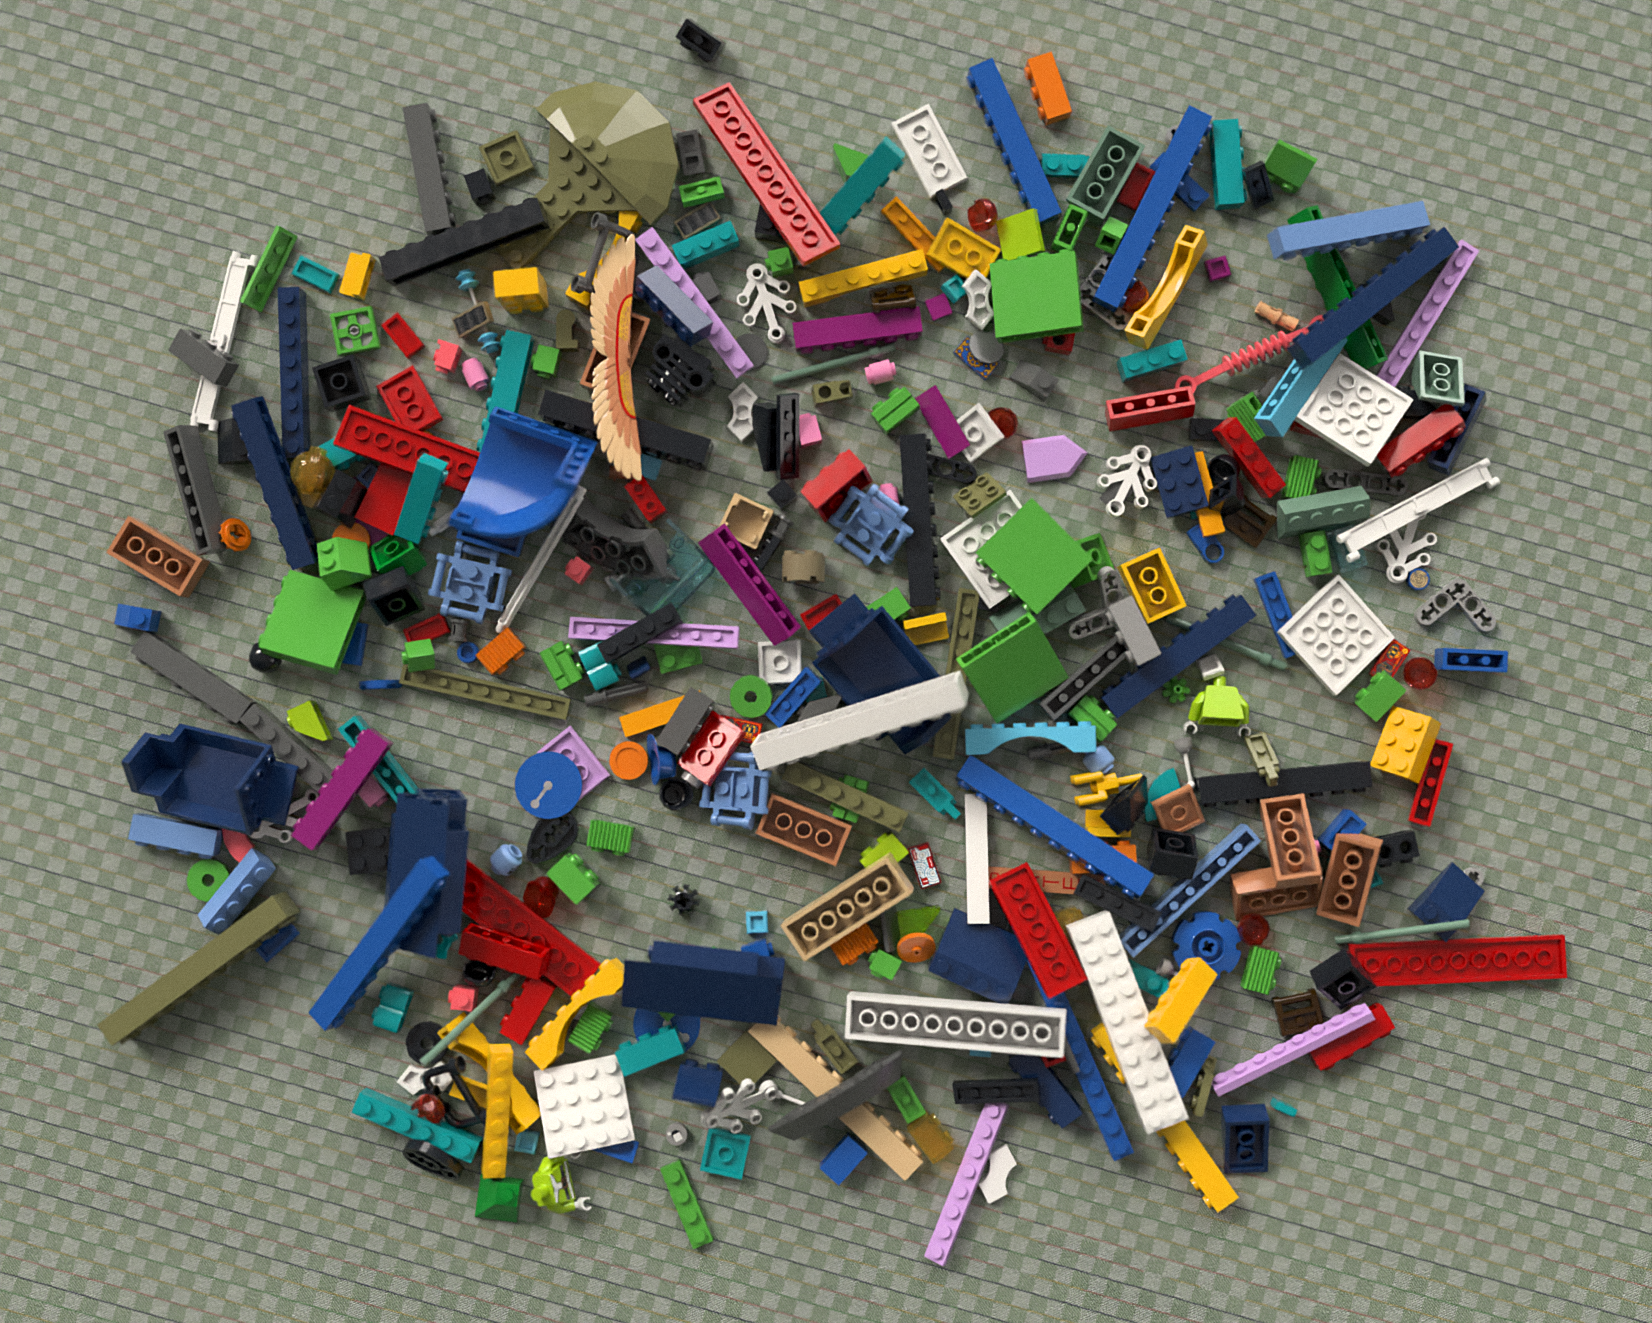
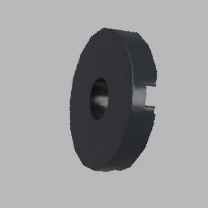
M423 1021L409 1031L406 1038L407 1052L415 1062L422 1064L420 1060L442 1040L437 1034L443 1028L440 1024L433 1021ZM428 1037L433 1041L432 1048L427 1049L422 1045L423 1038ZM448 1046L429 1064L440 1061L447 1054Z

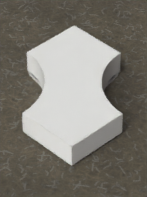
M974 270L962 285L969 299V308L965 318L979 330H983L994 316V311L990 307L988 300L991 282L978 270Z
M744 382L728 396L733 404L734 412L727 428L741 442L754 432L752 426V407L758 399Z
M441 1060L438 1064L430 1068L441 1066L446 1063ZM411 1064L398 1079L397 1083L414 1095L419 1090L425 1088L422 1076L430 1068H419ZM449 1073L432 1077L431 1081L444 1092L453 1079Z
M1007 1144L991 1151L988 1173L978 1183L988 1203L1008 1194L1005 1186L1006 1177L1009 1171L1017 1164Z

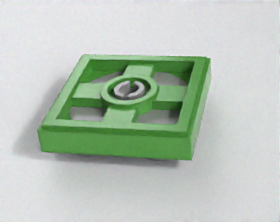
M372 306L330 314L337 355L339 357L381 349Z

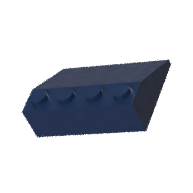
M954 907L936 946L935 953L929 961L928 971L998 1003L1009 1004L1027 957L1015 934L990 923L967 924V913Z

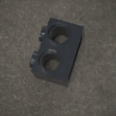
M1403 830L1374 837L1383 840L1381 847L1385 846L1387 850L1384 857H1380V855L1378 857L1377 865H1379V868L1390 867L1392 862L1396 861L1409 863L1414 861V857L1420 856L1415 832L1412 830ZM1406 842L1407 850L1402 853L1400 845Z

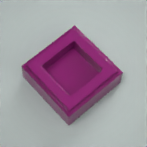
M1226 255L1204 262L1210 283L1231 276Z
M945 293L925 301L932 322L953 313Z

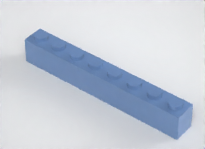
M1419 201L1281 226L1270 232L1267 238L1274 260L1283 258V261L1295 258L1297 255L1307 257L1320 251V254L1332 251L1334 248L1344 250L1355 244L1357 247H1361L1371 241L1377 244L1386 241L1387 238L1398 240L1405 237V235H1410V237L1418 236L1423 233V229L1430 225L1424 202Z
M1239 824L1197 863L1192 880L1179 879L1150 906L1162 912L1153 933L1131 923L1119 934L1123 948L1134 958L1261 840L1246 824Z

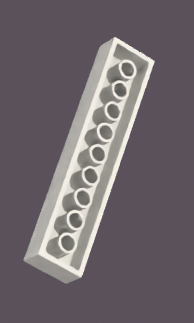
M961 671L758 734L751 745V749L759 770L765 768L768 771L779 767L781 763L792 764L804 756H807V758L815 757L820 751L826 749L827 752L838 749L839 745L846 743L848 746L860 742L862 738L868 737V739H873L880 736V733L884 731L892 733L900 730L901 726L907 724L909 726L918 725L922 722L921 720L930 718V720L943 716L942 713L949 711L951 713L960 712L966 706L969 694Z
M1104 910L1065 925L1080 965L1088 978L1086 981L1143 1129L1147 1134L1189 1119L1161 1045L1144 1027L1148 1021L1147 1017L1149 1014L1110 912Z
M851 991L847 995L845 1039L1063 1058L1066 1009Z

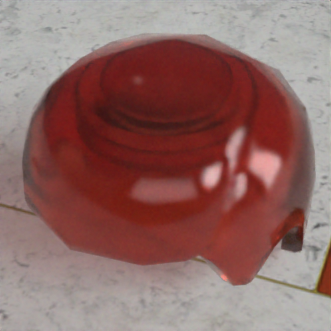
M987 198L974 200L975 204L969 207L967 211L970 227L979 233L992 229L998 218L996 205Z
M1141 280L1136 281L1131 289L1128 288L1124 295L1127 296V299L1121 309L1125 313H1135L1149 300L1150 292Z
M998 407L987 413L1004 435L1003 439L1010 438L1016 433L1018 420L1016 414L1011 409Z
M1425 657L1411 658L1404 665L1402 672L1405 682L1411 688L1417 690L1429 689L1435 684L1438 671L1432 661Z
M1251 913L1239 920L1237 930L1241 941L1252 947L1254 945H1262L1263 941L1268 937L1270 927L1268 921L1262 915Z
M432 1094L421 1095L410 1108L412 1111L417 1109L418 1117H426L433 1124L440 1123L445 1116L443 1102Z

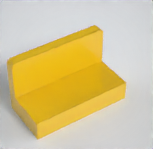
M350 253L339 292L365 300L376 259L367 253H362V255Z
M945 612L902 622L904 633L914 645L949 638Z
M1087 809L1085 811V830L1094 836L1131 837V830L1129 832L1124 830L1117 835L1100 817L1104 810Z
M461 1075L478 1105L487 1108V1085ZM453 1083L449 1095L465 1101L456 1084Z

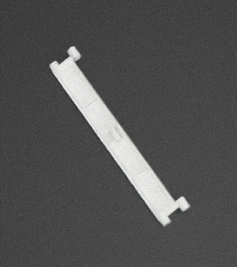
M233 251L232 256H230L210 341L218 346L217 349L219 351L227 353L230 352L241 307L240 300L245 291L250 266L257 267L260 258L259 256L251 255L250 260L240 258L241 253ZM202 375L190 425L199 428V423L209 425L208 430L217 432L219 421L213 420L221 385L213 384Z
M1485 458L1338 535L1336 537L1338 543L1345 542L1350 552L1346 556L1347 561L1352 563L1360 558L1358 549L1486 482L1488 489L1499 485L1500 480L1497 477L1492 478L1487 469L1490 465L1489 459Z

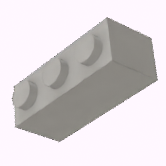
M1132 595L1105 608L1107 611L1105 613L1106 619L1110 625L1113 624L1116 628L1115 636L1120 644H1124L1127 650L1124 653L1130 664L1133 663L1134 666H1138L1161 654Z

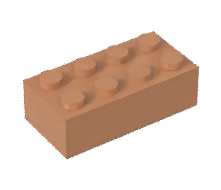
M131 516L127 517L106 552L178 596L186 598L190 597L211 562L140 519Z
M772 792L767 804L769 812L768 814H763L756 834L836 866L852 825Z
M1304 793L1260 800L1259 811L1276 889L1320 883L1322 873Z

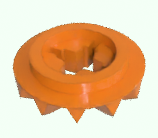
M230 518L220 525L221 530L219 534L222 536L221 542L226 544V549H232L234 552L249 547L251 533L243 521L237 518ZM234 532L239 538L235 539L230 533Z

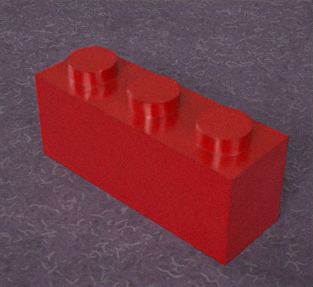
M540 977L538 980L526 978L521 986L524 989L521 996L516 995L510 1005L513 1007L510 1015L505 1014L499 1024L502 1026L499 1033L523 1045L557 985L543 977Z

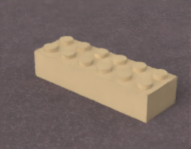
M889 852L786 918L780 926L803 961H806L912 894L914 887L891 852Z

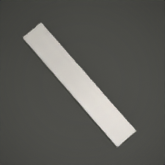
M965 794L967 924L989 923L987 802L980 801L975 797L976 794Z

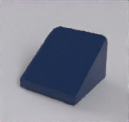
M645 656L627 665L631 679H637L652 669Z

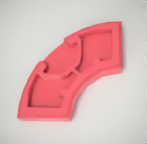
M222 828L226 848L240 863L255 845L249 840L247 834Z

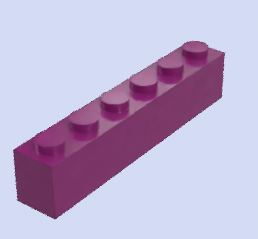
M919 306L911 310L909 308L880 311V314H873L871 312L792 323L796 352L801 354H810L816 349H821L823 352L832 351L834 347L843 346V349L854 348L855 344L864 343V346L876 345L878 341L895 343L897 339L901 338L912 341L919 339L918 336H922L923 333Z
M725 523L698 542L699 546L774 646L791 637L801 627Z
M367 728V730L364 729L356 738L358 742L355 747H350L343 757L345 760L342 765H337L332 771V779L329 783L322 785L318 791L319 797L316 801H311L305 809L307 813L304 818L298 819L292 828L294 832L291 836L310 850H316L321 846L394 744L375 729Z

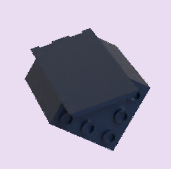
M855 593L809 630L810 634L822 647L816 653L818 657L812 664L837 694L840 695L847 706L941 677L883 606L876 610L873 608L868 610ZM951 712L942 713L943 716L934 720H930V718L923 719L920 724L915 726H909V724L901 726L900 730L892 733L888 731L881 732L880 736L875 739L879 741L889 736L905 755L926 744L952 718Z
M179 724L171 735L162 733L159 736L145 732L121 761L131 792L154 797L159 813L247 835H252L256 828L261 825L262 820L286 826L299 766L276 761L272 745L184 724Z
M416 788V793H397L396 813H392L384 908L420 859L433 856L450 873L445 881L446 885L434 895L432 904L423 910L421 919L412 925L410 934L399 943L400 950L436 959L438 934L453 936V934H460L469 830L465 826L468 800L460 789Z
M654 940L653 946L649 945L648 949L650 962L624 959L621 1007L777 1026L785 958L762 956L754 952Z

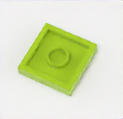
M1032 208L996 221L1003 259L1008 261L1015 260L1019 256H1031L1045 251L1037 209Z

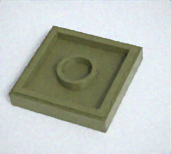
M517 130L479 146L496 187L535 170Z
M746 1029L716 1062L741 1085L745 1079H751L755 1084L777 1059Z

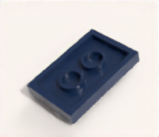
M1192 445L1150 457L1167 519L1209 507Z

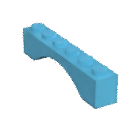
M1091 721L1078 722V726H1069V722H1056L1055 727H1048V722L1035 723V727H1026V723H1013V728H1005V724H992V728H983V724H971L970 729H965L966 755L990 754L1005 742L1026 736L1055 740L1073 752H1097L1096 725L1091 726Z

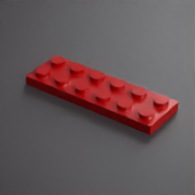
M1028 862L988 881L1048 999L1088 979Z

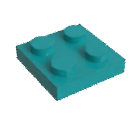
M716 1127L708 1129L700 1171L742 1180L751 1135L743 1133L733 1134L729 1130Z

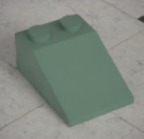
M1419 350L1411 368V381L1420 400L1463 407L1462 357Z

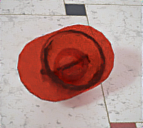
M539 876L527 883L523 902L541 917L547 918L552 914L560 893L559 887L550 877Z

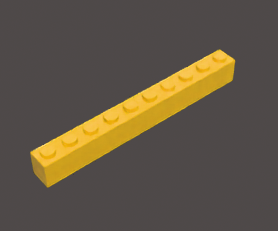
M1103 1022L1090 1030L1094 1035L1091 1037V1040L1098 1049L1100 1047L1103 1048L1106 1053L1103 1055L1104 1059L1110 1067L1114 1065L1117 1068L1118 1072L1115 1074L1121 1083L1124 1084V1077ZM1185 1120L1155 1131L1159 1137L1164 1136L1168 1141L1165 1146L1172 1156L1175 1153L1180 1159L1177 1163L1183 1172L1191 1174L1193 1178L1190 1179V1182L1197 1191L1202 1190L1205 1195L1202 1199L1209 1209L1214 1207L1219 1212L1239 1198Z

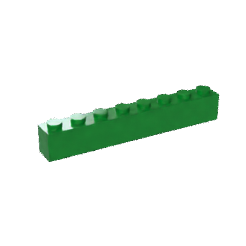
M1318 205L1303 209L1286 220L1289 225L1324 218ZM1337 248L1328 253L1320 254V251L1313 255L1304 257L1307 270L1312 274L1315 287L1321 294L1327 311L1332 308L1335 311L1338 309L1337 303L1346 297L1349 299L1353 297L1351 293L1356 288ZM1370 319L1346 337L1348 341L1343 348L1347 351L1350 360L1364 369L1369 370L1388 360Z

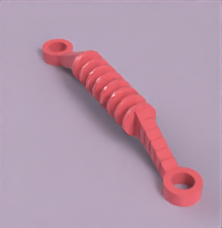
M1317 315L1316 317H1314L1310 321L1309 325H1311L1316 320H1324L1321 317L1322 315ZM1307 327L1289 334L1279 331L1277 333L1278 339L1275 335H1270V342L1263 338L1262 346L1258 341L1254 342L1255 349L1248 345L1246 353L1241 348L1238 351L1239 357L1235 352H1232L1231 360L1225 355L1222 357V364L1194 378L1188 375L1181 376L1174 383V389L1180 388L1182 381H1187L1194 393L1196 386L1225 372L1229 376H1233L1235 374L1234 368L1238 372H1242V364L1248 369L1250 368V361L1253 365H1257L1258 358L1262 362L1266 360V355L1269 358H1273V350L1277 355H1280L1281 347L1284 351H1288L1287 348L1290 346V343H1293L1292 339L1301 332L1305 335L1308 332Z

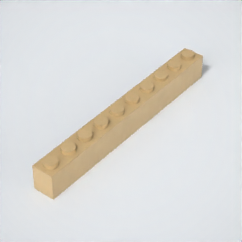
M779 1016L777 1026L753 1023L749 1027L748 1032L816 1097L826 1093L844 1080L836 1070L832 1072L827 1067L828 1063L820 1055L816 1057L811 1052L813 1049L806 1041L800 1042L795 1037L797 1033L790 1026L785 1027L781 1024L780 1021L782 1019ZM868 1100L839 1117L904 1181L923 1163L920 1156L922 1152L914 1144L910 1146L905 1142L907 1138L898 1129L894 1131L889 1126L891 1123L885 1116L881 1115L879 1117L874 1112L875 1107Z

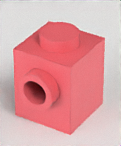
M464 984L454 986L448 995V1003H451L450 1009L472 1012L477 1007L479 988Z

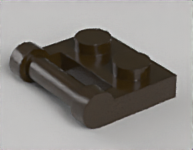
M901 284L891 288L879 287L875 290H869L873 314H880V311L902 308L916 309V299L912 285Z
M1244 495L1245 503L1243 507L1265 522L1264 525L1261 526L1240 510L1233 515L1227 514L1223 519L1224 528L1256 549L1277 520V517L1273 514L1269 515L1249 501L1247 496Z
M1314 988L1307 989V992L1271 998L1281 1036L1308 1031L1315 1025L1323 1024L1318 997ZM1307 1000L1310 1001L1311 1006L1283 1012L1282 1006Z

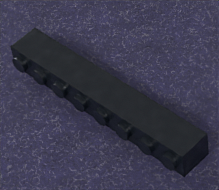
M527 198L522 203L515 206H506L497 213H487L483 218L466 221L460 227L448 228L443 231L444 233L425 237L423 241L408 243L399 250L387 251L385 255L379 257L386 281L394 287L550 228L543 204L538 198Z
M925 433L899 435L904 506L909 509L904 515L905 523L914 531L909 538H906L910 606L938 605L937 601L941 600V590L936 587V579H940L939 566H935V558H938V546L934 545L933 537L937 536L936 524L932 523V515H936L935 502H931V494H934V482L930 481L929 473L933 472L932 460H928V451H932L931 438L927 439Z
M1370 761L1279 769L1280 771L1277 773L1278 785L1271 787L1268 786L1265 776L1260 777L1257 771L1194 777L1196 799L1204 807L1217 806L1216 802L1225 801V805L1238 804V800L1246 799V803L1259 802V798L1267 797L1269 799L1310 793V797L1323 796V792L1331 791V795L1345 794L1344 790L1352 789L1353 793L1366 792V788L1372 787Z

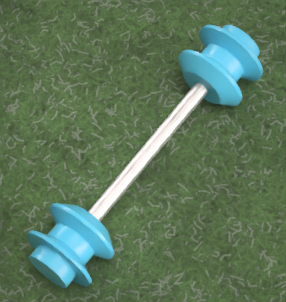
M465 269L460 271L455 279L462 283L459 286L460 290L469 291L475 306L478 303L473 289L477 287L479 281L473 279L476 275L475 271ZM483 327L484 334L478 339V342H483L484 344L481 351H486V353L498 351L500 342L495 340L498 333L488 332L487 327Z

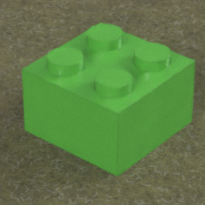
M570 852L546 874L577 905L600 882L597 880L599 876L592 869L587 870L583 865L584 860L577 853L573 855Z

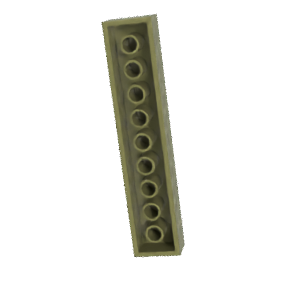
M286 891L271 896L97 1024L98 1028L111 1046L117 1043L123 1045L129 1040L132 1041L142 1034L141 1031L157 1023L160 1017L166 1016L176 1009L175 1006L191 998L194 992L211 983L210 980L221 976L228 970V967L245 958L244 955L258 949L262 945L261 942L271 939L279 933L281 928L287 927L296 921L295 916L301 911Z

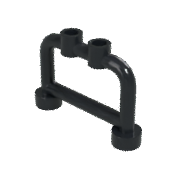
M462 1056L450 1058L448 1064L425 1071L422 1076V1082L425 1087L422 1095L426 1101L433 1100L436 1104L433 1107L435 1117L443 1116L449 1125L456 1128H466L481 1123L485 1126L487 1108L481 1110L460 1075L466 1071V1062ZM449 1073L475 1116L462 1120L456 1119L451 1113L450 1104L444 1102L439 1086L434 1085L431 1078Z

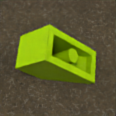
M310 700L286 711L288 714L287 722L295 731L321 741L333 740L316 701Z

